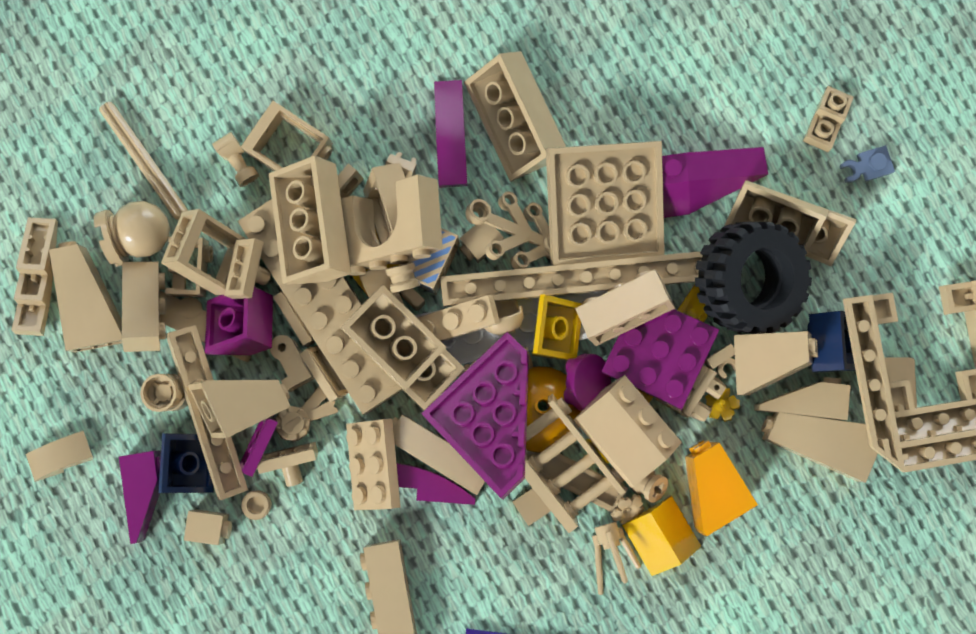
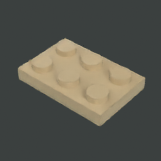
M392 419L346 424L354 510L400 508Z

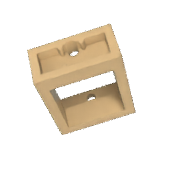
M275 101L271 102L241 145V148L248 155L272 171L283 168L260 152L282 120H285L320 143L311 157L315 155L328 160L333 151V148H331L333 143L328 136Z
M400 162L373 167L363 190L365 198L373 200L375 230L380 244L386 242L391 236L397 221L395 181L405 179Z
M200 209L183 211L161 264L214 295H224L236 240L246 238ZM201 232L227 247L216 279L189 263Z

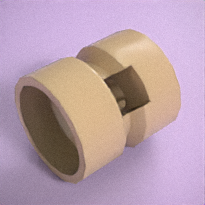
M154 374L149 376L141 386L140 395L142 402L152 411H178L188 405L178 374Z

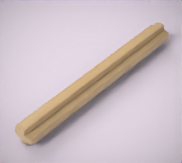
M110 101L100 106V113L175 219L179 220L182 212L188 211V209L116 106Z

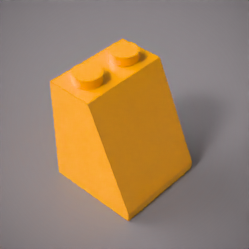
M702 440L689 448L691 453L685 456L694 527L697 532L709 536L758 504L720 442Z

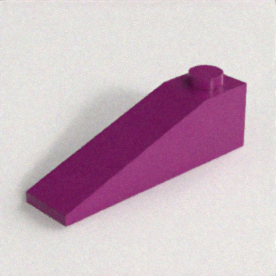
M764 147L687 152L662 156L664 218L689 215L741 189L745 180L753 183L767 176L768 169Z

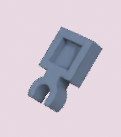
M886 145L859 153L857 155L859 162L847 160L840 165V169L850 167L853 170V175L844 179L845 183L854 182L862 174L866 182L895 172Z

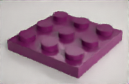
M673 309L619 335L602 369V373L616 380L625 375L636 389L682 410L719 333V329Z

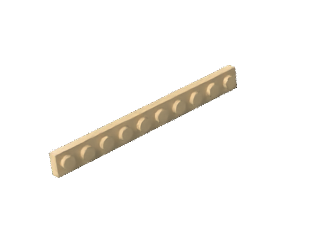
M699 251L440 277L443 307H448L486 295H493L494 301L498 302L538 298L540 294L559 296L608 291L614 285L626 284L634 280L635 276L643 271H652L654 269L662 278L664 285L695 282V277H698L699 270H696L697 260L701 261L703 255Z

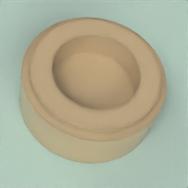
M260 490L247 493L241 503L244 515L252 520L266 517L272 507L268 494Z

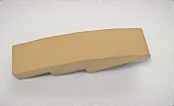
M31 217L27 219L16 269L20 274L14 295L17 308L11 329L15 334L44 336L53 281L49 249L56 248L58 227L56 219Z

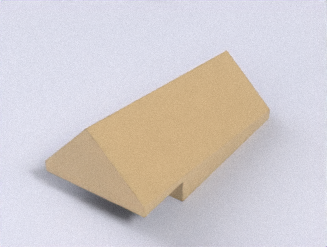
M745 180L724 226L735 224L736 222H773L774 224H780L786 227L788 232H793L799 238L798 244L804 245L807 251L805 257L807 256L832 266L853 229L856 219Z
M384 285L376 290L341 327L423 410L429 407L465 369L445 349L446 346Z

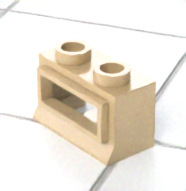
M198 238L195 248H198L197 268L207 274L208 263L213 261V247L209 246V241L206 239ZM168 268V272L173 274L172 288H165V294L173 297H206V291L208 290L197 284L196 290H186V278Z

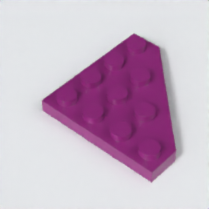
M508 332L421 413L502 500L525 479L529 354Z

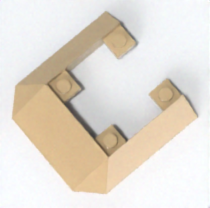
M976 280L939 287L944 315L961 312L965 314L975 369L955 372L960 395L959 401L917 408L914 406L910 380L889 382L878 325L898 322L893 293L843 299L870 448L902 472L976 460Z

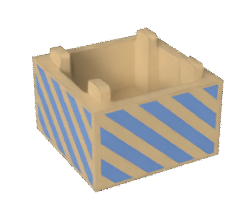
M441 228L443 250L432 252L429 258L408 259V263H415L414 275L420 282V286L417 287L437 295L441 287L440 277L446 276L460 245L458 235Z

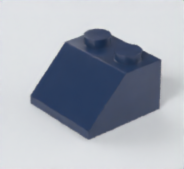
M845 311L809 314L807 330L818 343V357H813L812 372L856 371Z

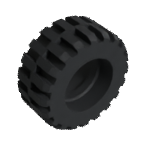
M736 222L735 224H728L722 227L720 232H715L708 240L710 245L703 246L700 252L703 255L701 261L697 260L696 270L699 271L698 277H695V287H699L700 290L697 293V297L700 303H705L706 306L703 307V310L708 317H714L713 321L716 324L726 327L728 330L751 334L774 333L779 331L780 327L785 328L792 323L793 319L791 317H797L803 309L801 307L802 303L807 302L809 296L807 288L812 283V277H809V270H811L810 260H806L805 255H807V251L804 245L798 244L799 238L793 232H788L786 227L774 224L773 222ZM755 252L763 263L765 281L759 296L749 303L742 291L741 272L747 258Z

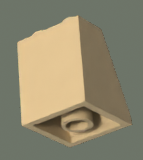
M808 331L734 335L737 395H751L812 365L813 357H818L817 340L812 338Z
M206 380L188 385L212 438H228L291 407L288 399H290L288 389L283 383L280 384L279 380Z

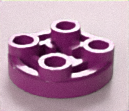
M581 354L576 358H570L566 363L567 377L564 400L568 405H573L579 411H582L606 386L611 384V377L602 373L606 362L599 355Z

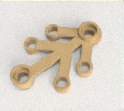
M505 192L499 197L498 204L502 210L509 212L514 221L511 222L491 213L490 205L482 199L472 201L465 211L466 218L471 224L481 225L485 223L513 235L501 241L494 240L489 243L485 248V254L489 259L497 260L506 251L527 242L538 247L528 252H517L511 258V265L514 269H524L531 262L544 256L550 259L549 226L539 204L535 202L530 203L524 208L522 213L517 203V196L513 192ZM505 198L510 200L511 205L506 203ZM530 209L536 212V216L530 212ZM473 211L477 212L479 217H477ZM527 220L535 223L539 233L532 231ZM492 247L498 250V254L492 251ZM518 257L523 260L524 265L518 262Z

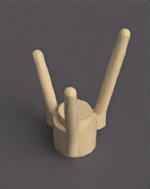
M617 521L595 527L596 535L592 536L595 548L596 579L599 595H602L604 592L601 545H603L604 550L611 548L618 572L624 584L628 582L617 548V546L621 545L620 541L637 569L641 567L624 535L623 528H618Z

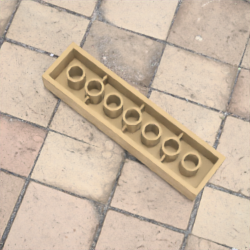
M272 199L238 220L237 222L248 239L255 238L263 242L261 259L361 413L367 415L403 391L341 329L344 323L362 305L344 276L328 282L282 284Z

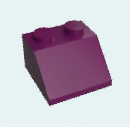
M254 287L252 298L232 299L220 295L207 300L205 353L208 355L251 356L271 349L273 295Z

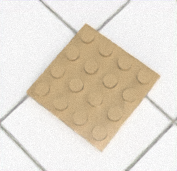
M662 141L546 148L551 265L664 255Z

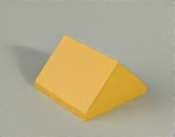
M540 294L532 356L562 360L577 357L581 321L575 308L581 306L582 303Z
M672 496L644 511L631 521L622 524L651 576L681 565L701 547Z

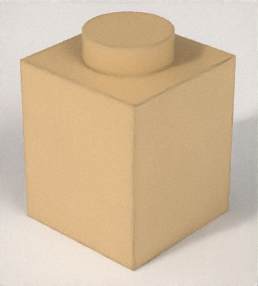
M485 223L474 225L459 238L462 244L459 249L469 261L474 258L479 263L486 257V246L494 240L501 241L504 237L496 228Z
M198 509L188 511L184 541L212 545L225 543V539H229L232 531V521H228L229 514Z

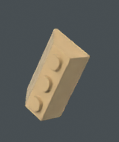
M625 375L606 386L574 419L575 423L630 487H634L664 463L682 443Z

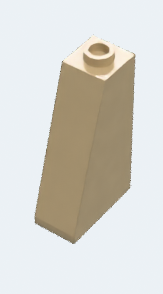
M75 241L60 243L59 248L49 249L65 351L76 353L122 344V319L87 248L78 245Z
M776 412L772 416L768 415L761 431L764 432L763 440L857 482L866 483L878 455L876 451L870 448L866 424Z
M401 415L400 419L394 417L392 422L396 446L475 495H478L485 481L446 439L405 415Z

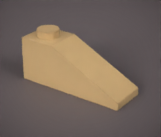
M824 377L823 382L813 383L755 404L754 410L840 421L848 420L851 385L841 384V379Z

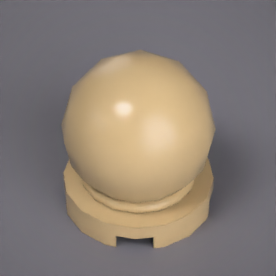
M146 201L129 202L120 207L115 216L110 210L100 211L94 215V227L101 226L104 240L99 241L101 249L110 264L115 263V267L122 266V262H128L129 255L136 258L154 255L162 250L169 237L170 227L166 215L158 206Z

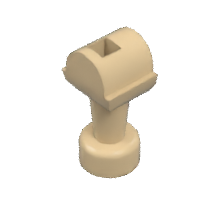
M232 132L212 143L216 152L224 160L229 161L236 170L235 180L240 187L250 184L259 177L258 172L253 166L247 167L242 157L245 151L241 148Z

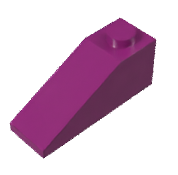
M161 450L119 456L130 544L145 540L160 495L158 492Z

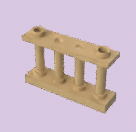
M552 393L548 396V404L552 408L527 426L526 442L558 418L563 421L570 431L536 457L533 455L529 457L526 454L525 479L566 531L570 533L578 527L576 516L579 515V510L612 486L615 487L620 495L624 494L623 482L625 480L614 467L611 468L571 418L569 413L572 410L562 397L557 400ZM578 440L588 454L556 478H549L547 480L541 473L543 470L542 466ZM596 463L605 477L570 502L568 500L564 502L559 495L560 489Z

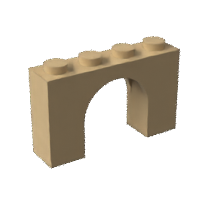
M417 174L395 181L397 221L393 233L383 244H380L375 232L373 200L354 195L341 199L351 274L349 275H364L368 269L383 270L387 268V264H406L409 262V258H429L432 252L443 250L437 179Z

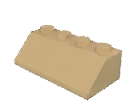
M521 51L498 54L464 81L510 182L545 167L546 148L566 147Z
M314 155L269 173L282 284L328 282L351 274L336 164Z

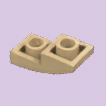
M827 86L806 131L803 142L829 152L834 145L841 124L846 119L854 97Z
M84 430L48 443L26 454L35 482L64 473L66 468L93 460Z

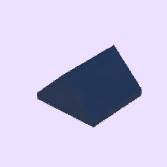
M162 433L158 493H213V482L198 435Z

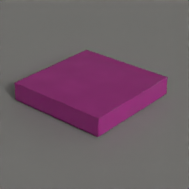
M274 416L258 423L240 461L242 473L253 477L278 424Z

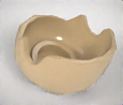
M517 300L495 302L500 324L484 329L496 335H504L506 332L510 334L520 327L524 319L522 306H518Z

